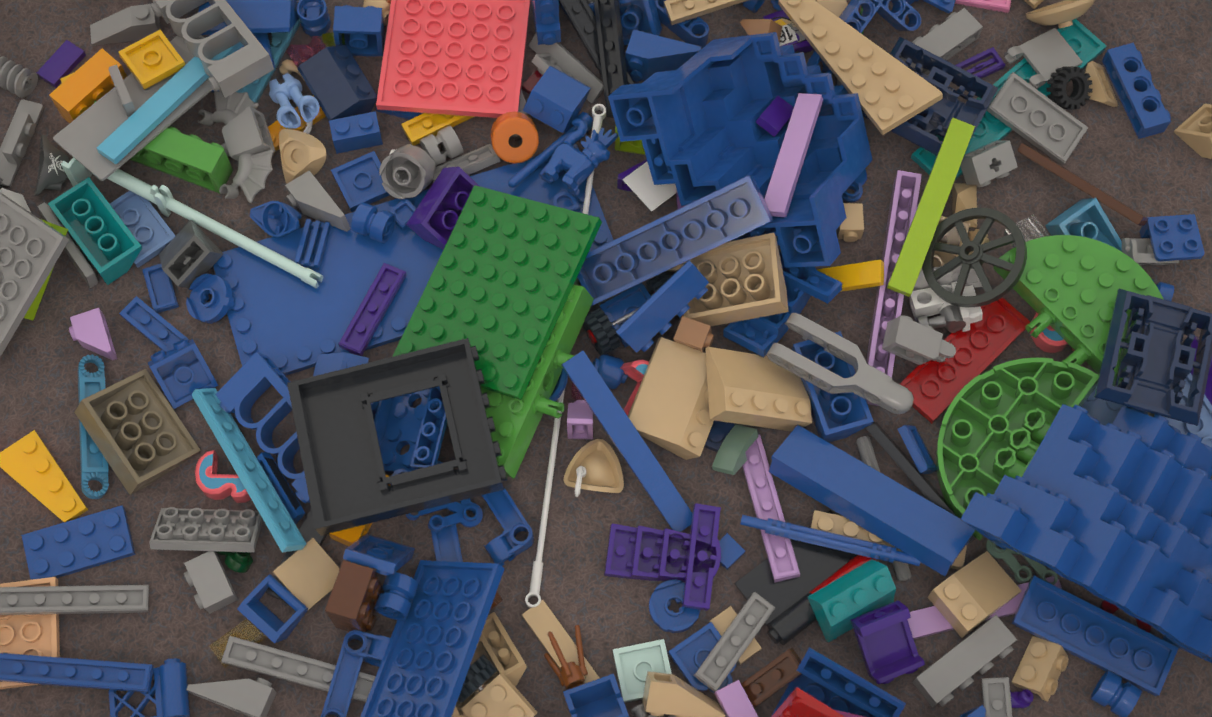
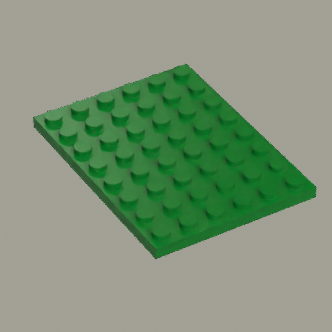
M474 185L393 356L468 338L471 346L476 345L479 361H475L477 370H482L485 384L480 385L481 388L522 400L602 221L599 217Z

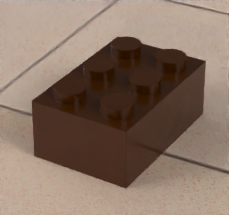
M343 560L325 612L336 628L348 632L353 630L366 633L368 630L372 631L376 621V616L373 615L375 611L374 606L379 594L384 593L374 569Z

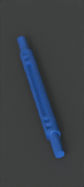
M742 515L740 525L765 530L767 534L891 563L898 561L920 566L919 560L907 553L897 551L896 547L771 518L764 520L747 515Z

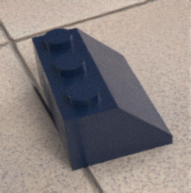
M346 45L326 47L297 68L313 96L318 100L328 120L370 113L377 101V94Z

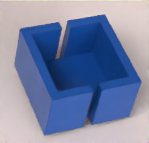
M614 673L563 692L571 717H629Z

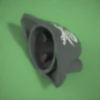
M41 135L39 169L34 196H39L45 189L60 191L62 183L68 178L61 163L63 161L69 163L70 159L63 151L55 148L49 142L46 135Z

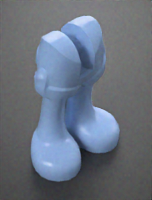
M289 73L282 75L284 80L282 84H279L276 78L269 81V96L272 101L281 106L277 111L276 118L283 127L293 129L301 126L300 117L294 107L291 106L290 99L294 100L305 122L313 121L318 115L320 108L318 100L311 95L303 96L301 93V82Z

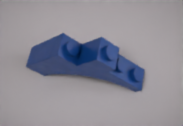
M531 0L538 45H552L561 42L559 1Z

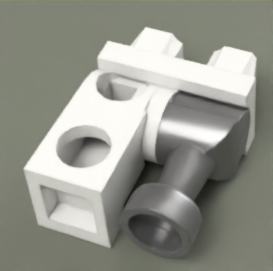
M957 281L952 282L951 285L941 286L945 290L954 293ZM973 285L965 286L962 296H976ZM931 288L913 291L910 296V306L915 322L922 325H929L933 328L945 327L948 331L956 333L959 330H963V332L969 331L971 323L981 321L983 318L981 307L968 308L952 305L941 299ZM940 314V316L928 319V316Z

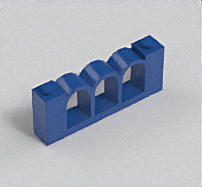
M256 352L215 395L221 401L219 405L228 414L235 413L241 425L257 430L256 439L260 448L267 453L278 455V467L282 474L288 478L296 479L292 483V486L297 490L296 496L302 502L310 503L304 471L297 473L293 464L294 456L300 449L297 432L279 448H276L272 442L273 430L292 411L287 385L290 381L267 355ZM273 385L283 398L262 420L254 423L251 418L252 406Z

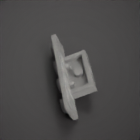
M535 34L529 47L537 53L532 60V63L538 67L537 70L543 75L549 66L555 67L589 86L591 90L586 99L590 103L596 102L604 89L603 82L559 42L552 45H538L537 34Z
M24 99L20 100L0 147V178L3 179L1 186L11 187L44 107L42 104Z

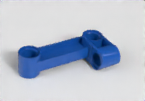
M506 489L482 495L504 530L501 535L491 540L486 546L484 545L493 562L501 566L505 565V561L508 560L510 562L517 555L530 548L534 542L531 527ZM521 531L529 534L528 538L524 541H517L515 539L516 534Z
M359 630L350 631L345 635L321 717L331 715L347 717L362 663L367 662L380 667L391 638ZM353 639H358L363 645L358 650H352L348 643Z

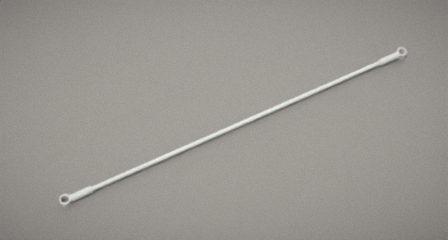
M596 104L592 108V132L593 130L596 133L600 132L603 119L606 117V108L602 104ZM597 110H601L603 113L596 114L595 112ZM594 170L587 178L582 213L587 215L589 213ZM577 277V279H576L574 285H579V279H578V277ZM565 389L557 399V402L563 403ZM561 417L554 419L536 560L533 562L530 590L525 598L526 605L529 608L537 607L541 602L539 593L543 571L542 556ZM532 596L538 598V602L534 605L528 602Z

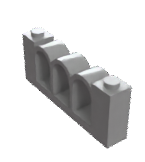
M152 0L151 8L157 17L162 16L167 24H171L174 33L184 38L189 52L194 57L200 58L205 73L210 77L208 81L215 92L219 90L224 98L274 70L269 53L226 0ZM206 2L211 4L208 8L189 18L179 19L184 14ZM222 22L227 24L225 28L209 37L195 39L200 34ZM239 42L244 46L223 59L211 60L217 54Z

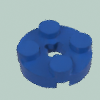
M203 274L197 277L189 290H192L190 298L187 297L186 306L190 315L208 324L222 319L228 310L233 308L235 303L229 282L221 276ZM210 293L212 294V299L207 303L206 301L209 299L208 294Z
M667 580L659 584L649 601L651 619L665 632H684L690 629L699 617L700 609L680 607L677 613L668 609L671 605V600L681 604L683 602L685 583L680 580Z

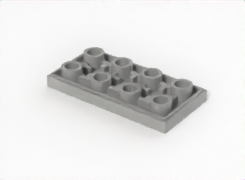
M161 508L149 542L150 549L255 552L263 518L258 511L250 509Z

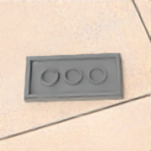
M1014 72L1009 75L987 108L989 113L1061 165L1065 164L1088 129L1086 125Z

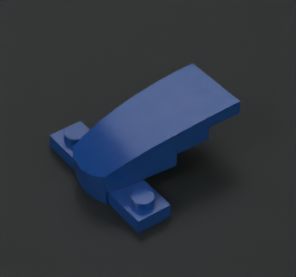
M779 252L789 312L730 323L723 329V337L764 358L772 344L778 343L788 331L789 327L785 323L791 313L800 314L811 296L828 304L842 290V282L817 271L815 267L785 268L782 253Z

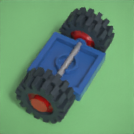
M663 272L649 279L646 282V287L649 291L640 283L599 305L600 308L587 314L583 323V329L600 355L608 354L619 348V339L625 348L629 346L618 335L616 330L670 278L669 274Z

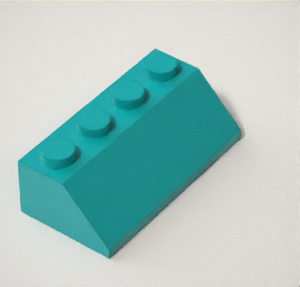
M89 177L48 203L64 228L68 229L67 232L107 285L129 271L142 250V246Z

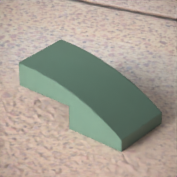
M735 424L717 452L712 465L713 470L735 475L747 461L745 452L759 437L757 429Z

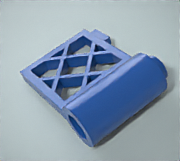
M178 658L165 660L163 665L154 668L155 685L150 690V693L141 692L146 697L137 708L127 702L133 695V691H128L122 698L117 694L116 690H109L110 717H118V712L124 705L133 711L130 717H146L141 711L150 700L156 704L157 716L152 717H190L189 694L186 690L188 687L186 663L180 662Z

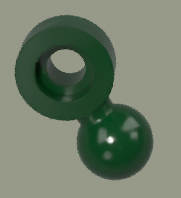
M215 551L219 555H226L225 564L231 570L238 573H246L253 563V558L249 552Z

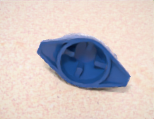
M270 201L250 209V218L270 236H284L300 228L301 224L298 219H301L302 214L283 202Z

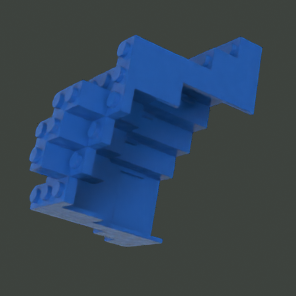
M777 32L714 39L677 70L655 72L643 83L621 85L608 96L620 141L642 140L654 185L675 184L681 206H686L749 175H753L763 198H765L790 119L775 137L759 126L756 121L777 95L794 107L799 93L821 94L823 102L787 216H772L773 221L735 238L734 241L775 233L777 245H780L785 268L830 266L840 255L841 250L836 230L847 218L842 194L873 160L858 93L848 94L843 85L834 86L831 73L821 74L820 65L807 66L804 52L795 53L793 45L780 46Z
M1062 404L1023 476L1016 475L1015 479L1004 475L993 495L987 493L984 496L975 492L960 520L1001 549L1005 550L1008 548L1047 566L1059 576L1082 586L1094 596L1116 605L1128 615L1151 625L1164 635L1162 640L1212 663V479H1210L1212 476V448L1201 443L1202 438L1193 433L1182 434L1177 428L1168 425L1169 420L1155 414L1152 417L1145 411L1122 406L1113 424L1107 423L1105 426L1100 424L1101 422L1096 418L1087 415L1088 411L1078 405H1074L1072 408Z

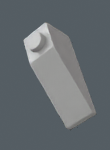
M151 4L130 6L91 24V45L98 46L141 40L161 30L160 17L155 15Z
M310 170L285 185L289 193L286 198L293 208L298 207L302 214L324 223L330 222L331 226L346 232L351 229L344 213Z
M257 678L256 681L239 679L191 684L186 689L192 695L249 717H266L277 694L271 687L272 683L262 678Z

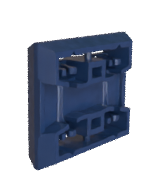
M899 37L890 55L939 89L943 94V99L892 129L891 132L938 155L943 141H940L936 135L944 138L951 119L955 118L975 126L972 133L973 136L998 88L916 44ZM903 57V58H905V59H907V60H906V62H904V61H903L902 59H900V58ZM912 63L916 64L915 68L911 67L910 65ZM921 68L931 71L930 74H924L921 72ZM950 83H954L959 89L955 90L949 87ZM965 90L969 92L967 96L963 94ZM974 95L979 97L980 100L973 98ZM960 96L966 99L967 102L964 103L958 100L957 98ZM862 110L863 117L869 119L868 116Z
M1118 289L1094 397L1198 426L1212 358V314L1157 297ZM1129 309L1131 310L1128 321L1125 340L1123 342L1121 340L1124 331V326L1127 320L1126 311ZM1132 320L1135 321V323H1134V324L1132 325V327L1130 328V326H1131V321H1132ZM1196 328H1199L1201 332L1196 352V349L1191 347V343L1195 337L1194 331ZM1184 335H1188L1187 338L1183 341ZM1121 347L1122 351L1120 355L1119 368L1117 372L1115 386H1113V380L1115 375L1114 368L1117 366L1119 349ZM1193 367L1194 371L1186 406L1179 403L1183 397L1182 389H1184L1186 382L1184 379L1189 375ZM1119 377L1123 378L1121 383L1118 385Z

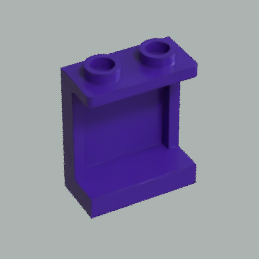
M899 600L851 619L867 672L877 684L890 683L895 677L913 673L919 667L925 665L924 659L917 652L907 620L911 618L909 609Z

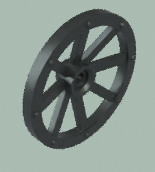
M981 207L965 209L947 217L937 226L922 265L923 273L931 289L941 299L952 305L968 308L988 305L1005 296L1021 278L1027 261V246L1019 227L1004 213ZM973 219H985L973 241H970L963 222ZM994 221L1002 224L1012 233L981 244ZM956 226L963 243L962 246L939 243L943 236ZM1014 242L1016 244L1014 264L986 254V252ZM935 251L959 255L936 271L933 270ZM984 262L1010 272L1006 279L994 289H992L982 268ZM962 264L954 293L945 290L937 280ZM970 269L975 270L985 291L984 294L962 296Z

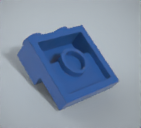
M187 338L181 339L173 344L174 349L166 353L164 350H160L151 355V361L147 362L173 409L192 400V393L195 389L215 388L218 386L193 339L189 341Z

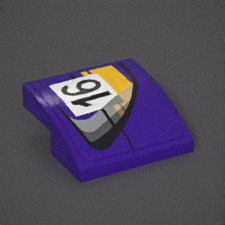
M783 10L763 16V19H771L782 26L780 46L793 45L794 52L799 51V53L814 50Z

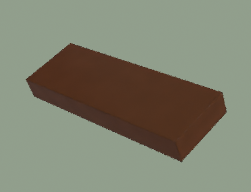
M793 648L782 653L741 683L753 708L759 706L802 675V673L797 671L801 660Z

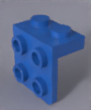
M1195 214L1147 217V222L1140 229L1141 238H1150L1154 257L1157 261L1201 259L1204 256L1205 252Z

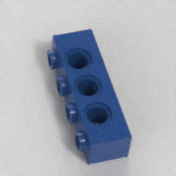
M1134 43L1108 49L1102 62L1138 139L1165 132L1171 122L1170 113L1164 108L1160 92L1153 85L1151 73L1149 70H1146L1142 62L1141 52L1136 49Z

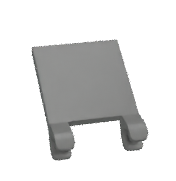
M1056 28L1020 46L1011 47L1007 51L1008 54L1004 57L1011 64L1021 56H1024L1037 73L1029 79V84L1036 89L1047 83L1048 79L1053 80L1050 75L1057 73L1056 69L1065 66L1078 67L1083 63Z

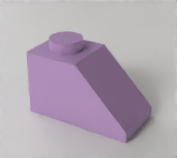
M99 308L70 317L72 326L69 327V331L73 341L77 340L83 348L108 359H117L105 316Z
M576 400L574 403H568V439H593L594 413L585 400Z

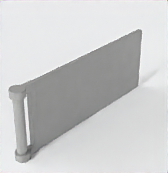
M200 34L195 39H204L205 37ZM177 35L170 41L186 65L194 56L189 52L184 38ZM132 73L127 76L123 81L135 111L176 73L145 90ZM208 79L204 81L117 164L102 156L97 150V147L129 118L125 113L115 87L57 133L53 139L100 181H104L205 97L213 88Z

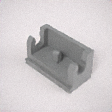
M1150 238L1122 239V252L1139 265H1171L1179 263V260L1157 261L1154 257Z

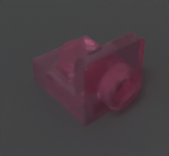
M314 36L309 45H290L287 53L298 68L300 64L326 48L320 36Z

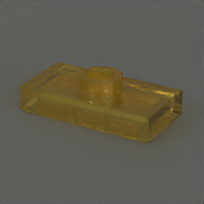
M246 618L209 647L221 662L230 636L258 644L266 639L267 636ZM221 662L224 668L229 666L228 664H224Z

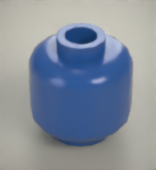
M604 354L598 359L595 358L592 364L609 389L614 390L618 388L620 383L624 384L626 382L627 375L620 368L624 364L622 359Z

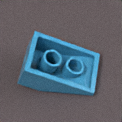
M1096 198L1081 199L1045 225L1051 236H1083L1101 241L1122 251V241Z

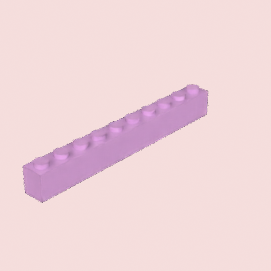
M900 170L897 171L893 183L882 254L884 285L877 287L866 359L868 365L887 374L891 378L895 355L883 350L882 346L887 322L901 316L904 295L888 289L887 285L917 210L922 174ZM866 400L867 404L877 405Z

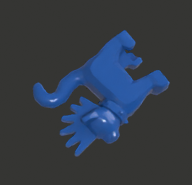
M581 118L572 121V125L578 127V129L570 133L563 143L556 147L550 161L540 173L544 181L552 184L559 178L558 173L560 171L566 172L562 182L569 186L568 192L574 196L579 195L578 187L590 176L599 163L609 160L610 151L607 148L618 138L617 133L613 134L611 129L605 133L604 128H601L599 133L593 130L591 138L585 136L588 126L587 122ZM585 136L586 142L581 141V145L584 148L581 152L574 148L573 145Z

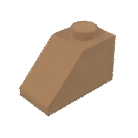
M682 316L674 336V342L705 352V348L711 347L714 335L711 334L710 325Z

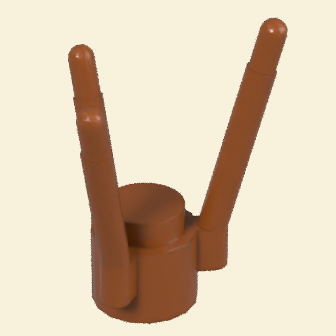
M575 625L579 665H576L575 662H566L551 631L548 632V637L562 665L559 669L548 653H545L544 657L558 676L561 685L565 686L566 689L582 685L585 682L584 676L588 675L584 662L580 626Z

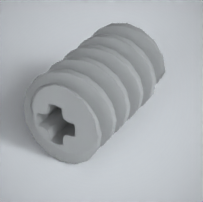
M0 56L1 88L21 98L29 96L37 86L38 75L36 73L31 74L30 69L23 68L20 64L16 65L14 61L8 60L7 57Z

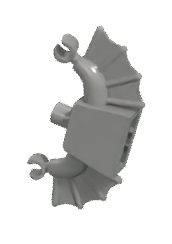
M214 91L216 112L211 113L203 109L199 110L198 114L204 115L201 121L197 122L206 126H212L214 122L225 123V126L222 128L225 143L221 146L224 148L227 157L230 156L238 161V171L233 178L234 182L231 185L223 184L219 192L221 194L227 193L226 199H235L238 197V187L240 186L248 202L252 203L256 194L260 190L265 189L267 176L273 170L271 159L275 148L264 114L256 110L259 104L250 99L248 92H234L224 98L220 91Z

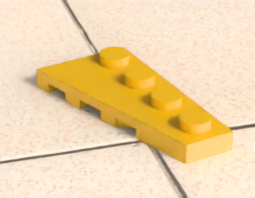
M35 430L0 452V468L63 522L74 520L88 511V508Z

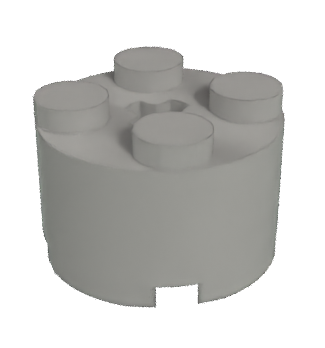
M407 144L398 148L383 160L379 169V175H381L384 189L391 196L398 199L413 198L430 185L436 166L434 160L423 149Z

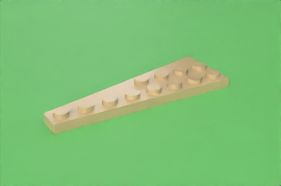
M778 0L779 6L849 94L858 93L861 109L882 135L943 99V94L939 89L817 1Z

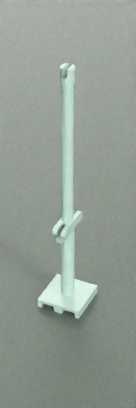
M74 157L69 163L65 161L61 163L73 186L88 177L90 178L92 175ZM117 169L107 178L156 204L160 212L167 217L170 216L172 211L189 221L193 220L197 225L291 273L315 288L319 287L316 280L322 283L323 275L310 268L301 266L175 200L169 188L161 185L158 189L157 186H151L120 169Z

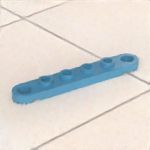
M97 355L84 356L79 362V403L81 400L106 388L104 362ZM86 363H94L98 367V371L96 373L86 372L87 370H85L84 365ZM79 420L81 489L86 497L99 499L106 494L109 487L108 462ZM97 480L102 484V489L93 492V490L88 488V482Z

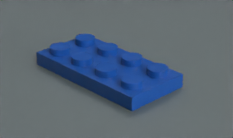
M123 505L22 535L31 580L49 577L59 578L135 555Z

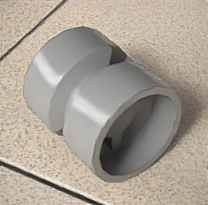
M451 126L439 130L437 136L431 134L420 140L422 149L434 160L435 166L444 163L446 157L452 159L464 153L460 140ZM438 144L441 145L443 149L442 151H439V148L437 147Z

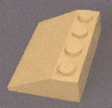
M775 233L730 241L690 260L709 283L705 286L708 291L699 300L694 297L688 303L690 308L684 313V317L710 326H717L789 312L786 285Z
M660 337L628 418L640 436L685 460L701 456L714 422L709 417L706 353Z
M714 347L705 348L710 420L791 432L797 425L804 428L812 423L810 398L799 376L773 363L767 356L763 358L756 354Z

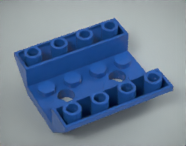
M440 386L371 403L386 474H393L398 469L413 471L437 465L447 425ZM418 398H422L421 404L413 408V402ZM409 444V451L401 455L402 447Z

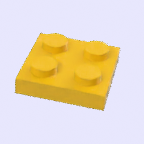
M161 30L119 51L121 59L144 90L173 75L185 66L184 60Z

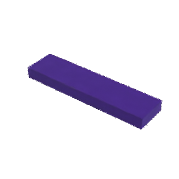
M383 263L338 343L339 348L358 356L363 355L407 276L406 271Z

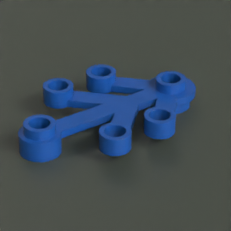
M398 469L393 473V475L409 471L405 469ZM470 498L461 500L460 503L453 502L418 511L417 515L405 514L409 520H417L422 515L443 509H448L455 513L446 517L433 515L428 522V527L432 532H439L444 527L458 523L465 527H475L481 522L483 517L480 506L471 502ZM466 511H473L475 516L468 517ZM438 520L441 526H433L432 521Z

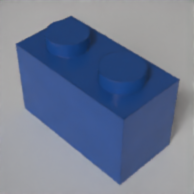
M376 111L329 120L337 154L383 145Z

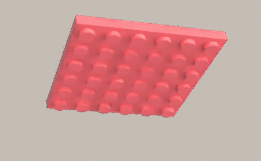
M391 0L376 102L377 110L498 118L506 112H519L531 0Z

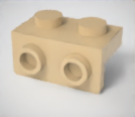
M1032 636L1012 680L1013 685L1021 689L1030 690L1038 694L1042 700L1048 702L1050 696L1057 690V680L1061 672L1065 671L1068 665V655L1062 645Z

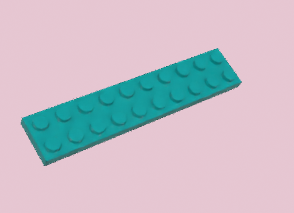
M1074 19L1072 20L1073 25L1058 28L1057 30L1082 60L1083 63L1078 67L1084 69L1089 62L1105 51L1107 45L1078 20ZM1025 58L993 84L998 88L994 97L1012 72L1027 83L1030 82L1029 79L1037 74ZM1045 83L1037 90L1048 97L1051 92H1046V88H1050L1051 84ZM986 110L969 141L964 155L994 141L1002 140L1013 130ZM936 135L940 141H943L944 138ZM919 147L912 153L911 159L930 175L937 155ZM961 166L955 180L963 174Z

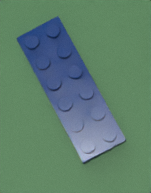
M1036 576L1031 577L1011 624L1041 639L1062 645L1065 651L1104 671H1112L1120 676L1122 680L1130 682L1154 696H1159L1179 649Z

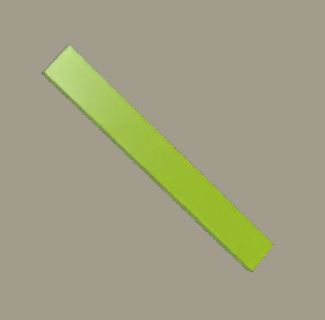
M955 118L951 119L888 282V289L908 297L911 296L975 126Z

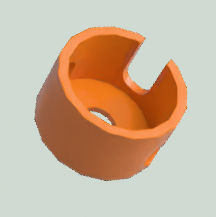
M516 111L506 112L499 116L492 125L490 132L492 147L496 155L503 161L513 164L523 163L530 159L537 151L539 144L538 131L532 119L526 114ZM517 134L522 137V144L519 147L514 148L510 146L508 140L511 135Z

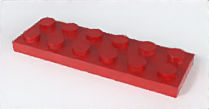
M1000 298L988 305L980 306L983 318L981 321L971 323L969 331L963 332V330H959L956 333L951 332L944 339L956 347L954 357L946 358L945 361L940 363L930 360L922 365H918L900 383V385L911 391L914 398L912 407L931 424L949 407L965 385L979 374L981 375L1026 330L1025 326L1030 321L1004 298Z

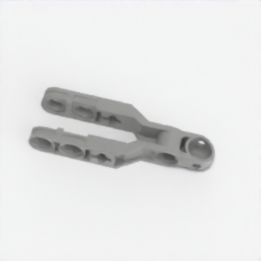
M791 313L785 325L802 335V339L806 341L809 339L824 347V351L852 365L856 374L849 378H842L778 343H773L766 354L773 363L830 394L853 392L893 414H904L913 405L914 398L911 391L894 382L887 374L868 365L858 345L798 313Z

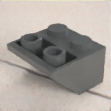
M190 220L161 251L159 258L162 270L178 287L190 288L192 282L197 277L206 274L222 257L223 253L193 220Z

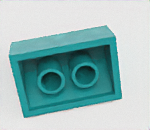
M871 559L809 595L808 600L823 635L829 643L853 629L851 619L893 603L896 586L888 567Z

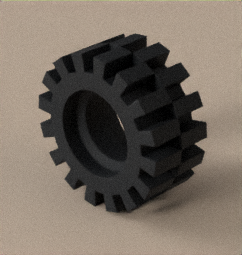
M1065 66L1056 69L1057 73L1050 75L1053 80L1048 79L1047 82L1051 84L1050 88H1046V92H1051L1048 98L1063 109L1074 110L1080 109V106H1085L1087 103L1084 100L1090 99L1088 93H1092L1093 90L1089 88V85H1092V80H1087L1091 77L1089 73H1085L1086 70L1080 69V67ZM1071 79L1073 82V91L1072 94L1068 97L1066 93V85L1067 82Z

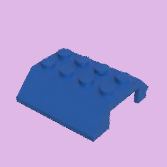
M809 648L797 668V671L802 673V675L789 683L773 714L796 687L833 710L864 717H899L906 703Z

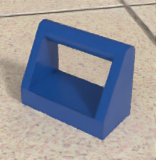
M269 574L242 601L237 610L273 643H277L288 638L307 612L308 607ZM268 588H271L296 611L285 624L259 601Z

